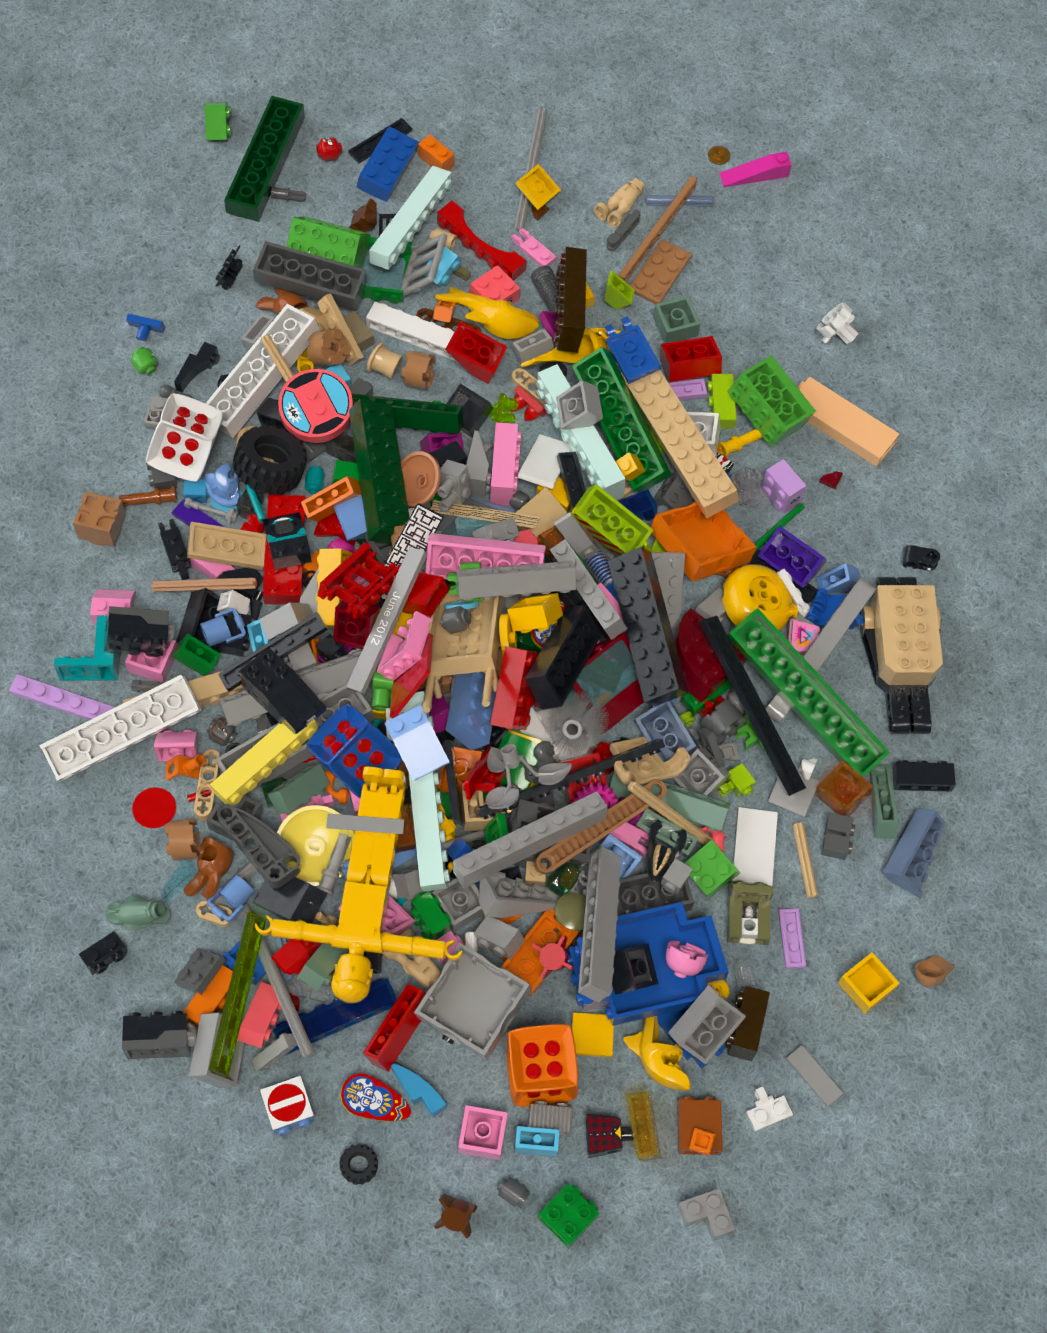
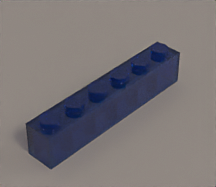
M381 978L371 983L368 995L358 1003H346L335 998L328 1005L321 1004L315 1007L314 1011L308 1014L303 1012L298 1014L312 1044L391 1009L397 1001V997L388 978L384 980ZM287 1021L278 1023L276 1028L273 1029L276 1039H279V1036L283 1033H292ZM298 1045L291 1051H289L286 1055L299 1050Z

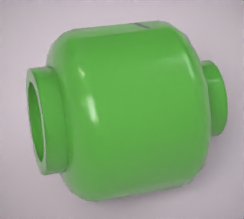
M141 347L132 353L131 363L139 374L146 373L150 375L156 371L155 367L158 364V360L149 348L144 349V347Z

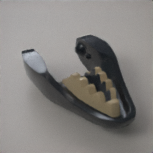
M659 820L653 824L650 830L648 846V876L654 882H658L663 878L675 858L678 857L684 848L687 839L686 830L682 829L678 832L679 838L674 848L658 844L655 838L659 833L658 830L662 828L661 821Z

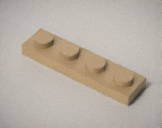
M331 294L325 295L317 304L329 328L339 329L345 336L350 347V354L347 355L346 360L352 366L358 363L364 356Z

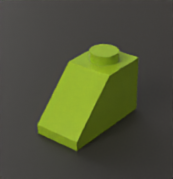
M613 270L610 271L605 301L614 309L631 305L635 290Z

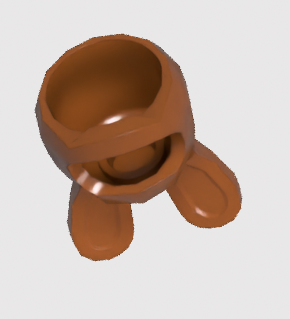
M276 287L274 288L275 293L278 295L276 299L262 297L256 303L258 309L271 310L277 315L286 304L300 309L308 307L307 302L300 295Z
M206 837L203 839L197 860L199 870L194 878L185 886L184 893L186 896L196 895L207 881L208 883L202 896L205 899L214 896L219 889L220 877L228 872L233 862L234 851L212 838Z

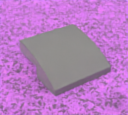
M799 773L806 789L789 796L778 777L768 802L805 817L820 781L811 777L809 780H806L803 774Z

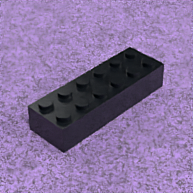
M585 604L565 608L563 616L559 618L525 677L527 686L531 689L535 700L542 710L563 706L601 637V633Z

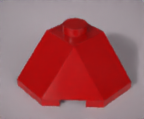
M291 939L273 954L271 958L283 973L299 975L307 961L321 946V943Z

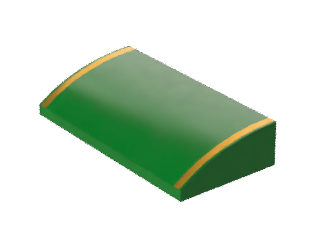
M508 729V732L502 738L499 749L505 745L513 744L516 746L518 754H522L529 764L535 766L538 760L534 755V749L543 740ZM520 761L517 768L510 769L511 783L524 790L530 788L531 782L526 780L523 762ZM507 775L499 787H503L504 784L508 785ZM484 791L483 802H486V796L488 795V793H485Z

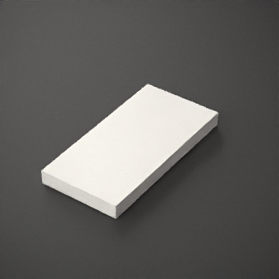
M539 434L519 471L518 478L553 489L561 474L557 455L562 452H570L569 444Z
M738 807L733 864L741 873L732 880V883L734 881H743L748 884L762 882L772 886L778 812Z

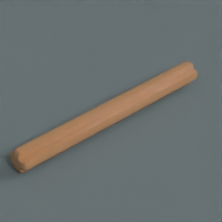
M256 578L153 581L151 588L153 592L197 591L203 588L208 590L256 589L258 582Z

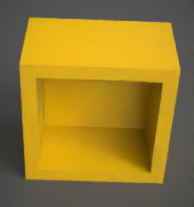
M558 593L525 597L507 609L512 630L520 631L521 633L530 632L532 629H538V631L547 630L550 628V625L557 623V620L563 616Z
M873 952L845 973L838 982L840 987L864 1014L868 1013L895 991L900 984Z

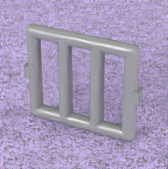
M445 233L426 240V243L412 250L400 290H403L404 297L413 292H418L420 288L434 281L447 240ZM437 245L436 249L417 259L419 254ZM433 259L432 263L413 272L414 268ZM429 272L428 277L409 286V282Z

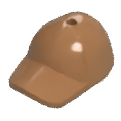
M938 955L930 957L915 965L916 978L924 987L938 986L954 968V964Z

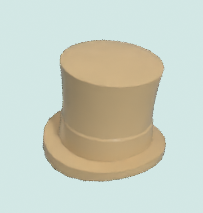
M380 342L369 357L367 372L371 373L374 370L392 380L399 369L403 355L383 347L384 342Z

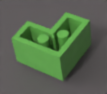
M207 102L204 105L206 140H227L228 136L231 135V126L227 125V120L231 116V106H228V102Z

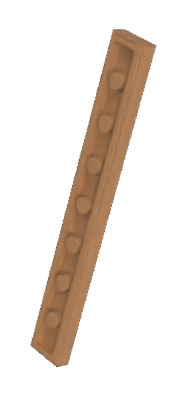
M694 176L690 177L618 276L625 282L629 280L696 188L697 178Z

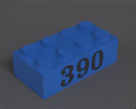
M388 126L361 171L356 187L387 202L415 156L419 141Z

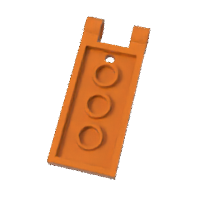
M555 909L547 910L542 914L524 937V943L512 959H507L501 966L502 969L509 971L530 984L532 989L530 996L535 993L545 980L539 977L544 969L540 962V951L531 946L532 943L541 947L549 943L558 944L562 935L568 937L565 946L568 950L577 937L583 933L567 929L562 924H559L555 919Z

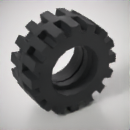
M357 1144L355 1146L351 1145L350 1148L344 1150L340 1157V1171L349 1183L363 1185L375 1177L378 1170V1159L372 1148L365 1144ZM356 1156H363L368 1161V1167L362 1173H355L350 1168V1162Z

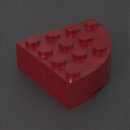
M690 608L683 616L674 634V640L687 689L691 695L702 703L729 679L700 624L705 618ZM733 645L741 663L744 666L747 659Z

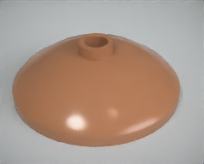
M417 451L407 455L401 461L407 504L410 507H415L417 503L427 504L435 496L441 480V471L437 460L429 453Z

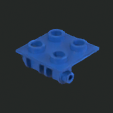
M820 588L817 591L816 599L813 600V604L810 606L809 613L806 615L807 619L816 626H825L847 595H828L825 588Z

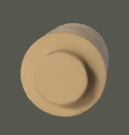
M440 228L432 230L429 239L445 233L447 235L445 246L452 251L457 241V235Z

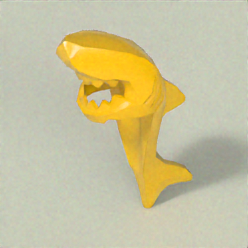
M450 287L448 293L435 295V298L438 300L459 303L468 307L472 312L467 313L465 318L480 322L490 333L499 338H521L534 332L539 327V320L535 315L524 309L515 308L512 302L506 300L496 301L467 293L454 287Z
M585 328L578 353L559 351L555 347L545 354L521 363V367L545 362L576 364L601 347L609 350L605 341L608 338L606 335L607 331L605 328Z
M657 1016L644 1018L643 1030L636 1035L623 1037L625 1044L640 1058L645 1072L653 1081L669 1089L689 1090L691 1088V1081L683 1072L681 1065L677 1064L683 1054L682 1048L678 1044L673 1046L659 1043Z

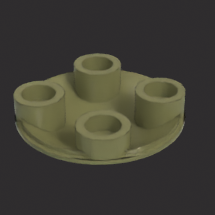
M567 893L560 897L555 906L556 921L567 929L583 932L586 896L579 893Z

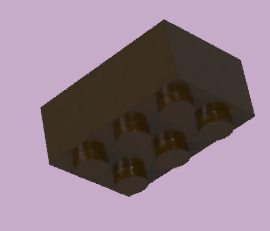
M745 986L743 992L739 991L735 1005L746 1017L727 1039L725 1048L729 1049V1056L748 1061L754 1059L758 1051L770 992Z

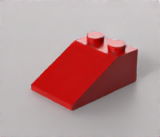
M460 321L445 350L472 376L489 384L508 347Z

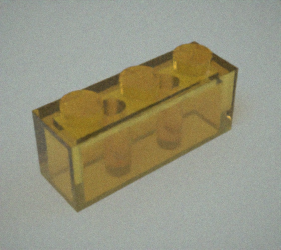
M648 1091L627 1095L637 1159L640 1162L661 1159L651 1095Z

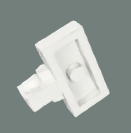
M763 1087L756 1089L754 1092L758 1100L754 1102L755 1108L746 1111L754 1132L793 1116L785 1096L773 1099L772 1095H767Z

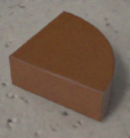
M532 204V215L537 221L549 211V207L546 205L537 210Z

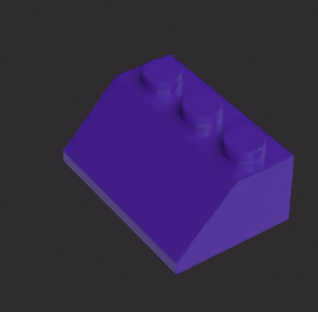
M781 526L777 528L758 554L759 558L776 570L781 571L785 569L791 575L792 581L802 588L818 574L827 561L824 556Z

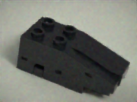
M268 648L239 671L243 688L280 724L283 723L294 734L299 733L307 727L310 721L314 718L318 719L321 714L327 711L326 706L271 648Z

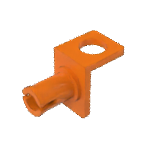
M199 754L193 758L177 755L166 762V780H171L178 775L199 779L200 767L206 763L205 757L203 755L199 756ZM174 763V770L171 773V766Z

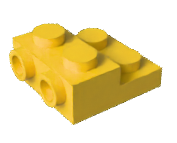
M539 164L515 183L537 210L561 191Z

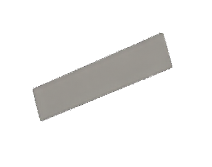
M328 814L326 828L403 834L404 819Z

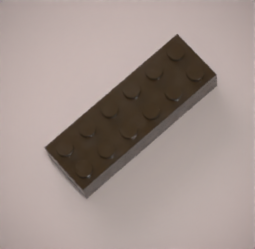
M566 246L564 253L560 255L559 263L561 266H557L556 276L559 277L556 281V289L559 292L556 293L555 302L558 303L555 308V316H558V318L555 320L554 329H557V331L555 332L554 342L557 343V350L578 353L585 331L587 249Z

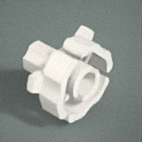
M846 303L838 304L823 317L821 321L826 326L822 323L818 324L817 330L824 336L822 339L824 343H827L832 336L837 334L848 344L858 335V332L849 324L854 320L855 316L851 315L852 309Z

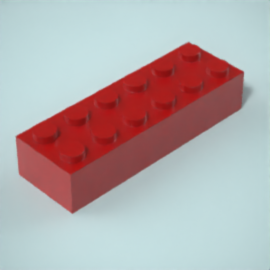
M268 495L267 519L300 512L306 532V514L301 503L306 499V495ZM267 537L263 582L264 604L286 605L290 602L300 603V597L303 594L302 576L304 564L274 570Z

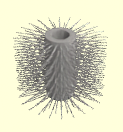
M576 693L575 701L574 698H571L572 703L569 702V698V700H565L561 708H553L555 712H552L549 717L553 718L556 715L557 719L555 721L552 719L550 722L553 723L550 724L557 725H548L554 727H544L556 729L554 733H557V735L554 734L556 742L558 740L560 742L566 736L567 740L562 749L565 745V748L572 747L574 757L575 747L577 753L578 745L579 750L582 745L583 748L586 745L590 747L596 746L597 742L601 740V736H604L601 734L604 731L602 729H606L601 728L603 725H599L603 723L596 725L599 722L598 720H605L598 718L601 713L598 709L596 712L594 707L597 702L587 711L586 708L591 699L589 701L587 699H589L590 695L584 699L582 693V702H580L579 696Z

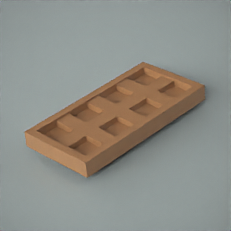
M661 239L630 285L635 290L634 294L653 304L661 303L692 257V254Z

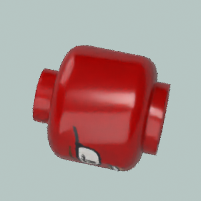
M334 137L323 138L316 145L317 155L323 161L337 160L339 153H342V145Z

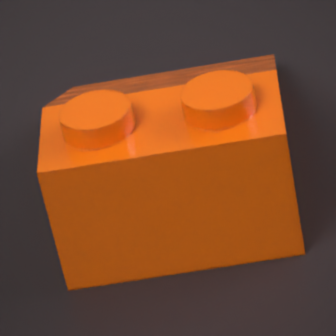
M454 745L459 794L464 780L467 779L470 771L474 769L476 762L480 760L485 750H470L467 747ZM445 765L442 767V779H440L437 789L439 788L449 794Z

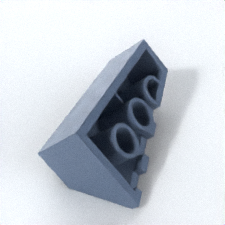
M917 808L883 871L891 883L921 898L923 893L920 890L922 883L926 882L928 874H926L928 864L932 863L934 859V846H938L945 825V821L937 811Z

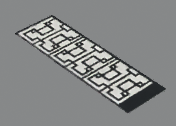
M417 503L388 555L384 566L388 567L391 563L396 564L395 567L401 565L409 547L426 551L430 534L436 533L444 516ZM388 593L386 595L383 594L375 605L382 608Z

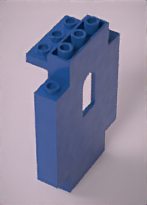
M682 902L618 916L615 951L649 943L659 984L615 995L613 988L611 995L600 1002L594 1001L580 993H576L575 996L577 1004L582 1006L583 1012L605 1007L606 1017L608 1020L611 1019L612 1026L688 1009L705 990L707 983L725 980L729 973L712 916L687 920ZM583 937L577 938L576 946L568 948V963L574 966L573 974H570L573 986L577 987V991L579 989ZM670 941H680L679 945L686 946V943H690L705 950L708 958L704 968L698 974L686 976V978L674 975L675 971L671 970L666 962L665 955L668 943Z

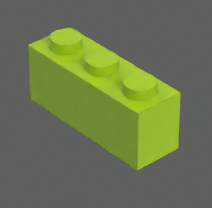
M712 374L711 380L707 381V391L711 392V396H708V407H712V411L709 413H719L720 429H734L736 424L735 400L728 393V390L734 383L733 374Z

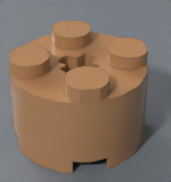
M339 329L317 331L308 338L310 342L307 353L309 359L315 365L318 364L322 367L339 365L350 354L347 340Z
M408 351L406 355L407 364L403 366L401 376L405 377L404 385L428 390L435 376L433 371V363L436 364L435 355Z
M195 818L170 821V823L165 824L166 836H169L166 850L167 855H171L172 860L179 861L199 857L197 852H200L201 848L200 833L194 828V825H197Z

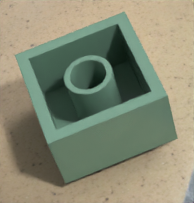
M689 296L655 304L653 317L664 343L681 341L699 335L701 324Z

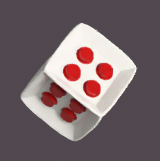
M171 394L165 403L160 422L153 434L146 456V463L178 478L197 482L203 474L223 419V413L217 408L180 394Z

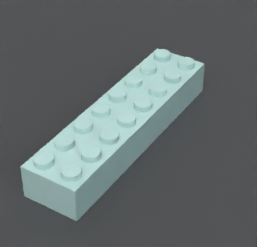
M556 364L538 372V380L536 381L538 390H536L539 400H543L545 403L546 412L552 415L555 427L561 430L562 439L565 443L568 442L570 452L576 451L580 469L585 471L589 485L597 484L616 500L624 497L625 477L594 425L567 430L561 429L556 397L570 389L571 386L559 366Z

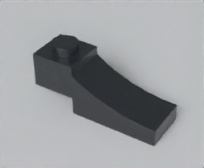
M204 342L197 355L189 354L174 381L177 391L183 392L198 374L206 369H212L214 364L217 365L220 359L217 346Z

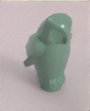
M130 896L126 902L110 905L107 908L106 917L111 924L124 925L126 930H138L155 924H166L168 919H170V911L162 902H150L141 897Z

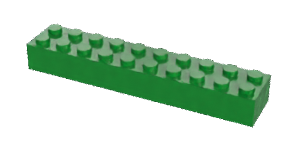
M759 608L753 611L728 634L731 643L857 781L867 775L890 753Z

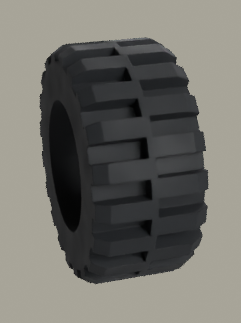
M261 425L259 428L256 426L245 431L240 437L233 457V468L238 478H241L242 483L249 485L250 489H256L259 493L263 494L266 492L269 495H275L276 493L280 495L286 493V491L290 492L300 483L307 464V454L304 445L291 432L287 433L285 429H277L276 426L266 427V425ZM262 457L273 459L278 463L269 462Z

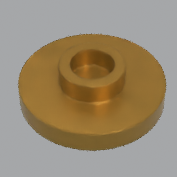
M714 146L708 151V159L716 165H723L729 161L730 152L723 146Z

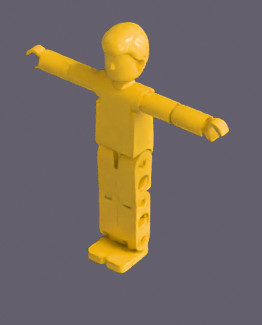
M364 767L362 776L365 783L362 788L358 816L401 819L406 788L404 772ZM355 831L338 926L309 924L302 920L296 922L279 919L272 920L267 915L266 917L270 922V927L267 930H261L255 923L257 932L263 936L271 934L273 937L331 944V947L349 949V954L341 955L338 964H335V973L331 983L334 995L346 1003H358L369 993L373 969H371L370 960L364 956L365 951L383 954V951L438 959H444V956H446L451 961L460 959L463 951L453 956L448 953V948L455 944V940L445 944V941L424 939L420 936L407 937L383 932L398 834Z

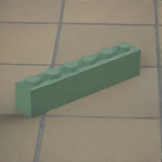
M614 771L609 789L614 790L617 799L621 796L627 798L633 793L628 790V785L623 784ZM663 781L667 787V793L660 800L693 824L697 825L700 823L706 825L708 829L713 831L722 830L731 803ZM653 785L651 788L652 793L656 796L660 795V788Z

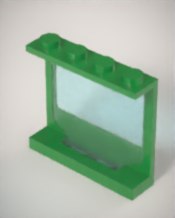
M370 237L362 268L367 272V283L360 299L386 300L391 303L403 302L404 293L400 288L412 252V242L407 244L405 251L398 256L397 262L387 270L370 263L369 250L378 239L377 237Z

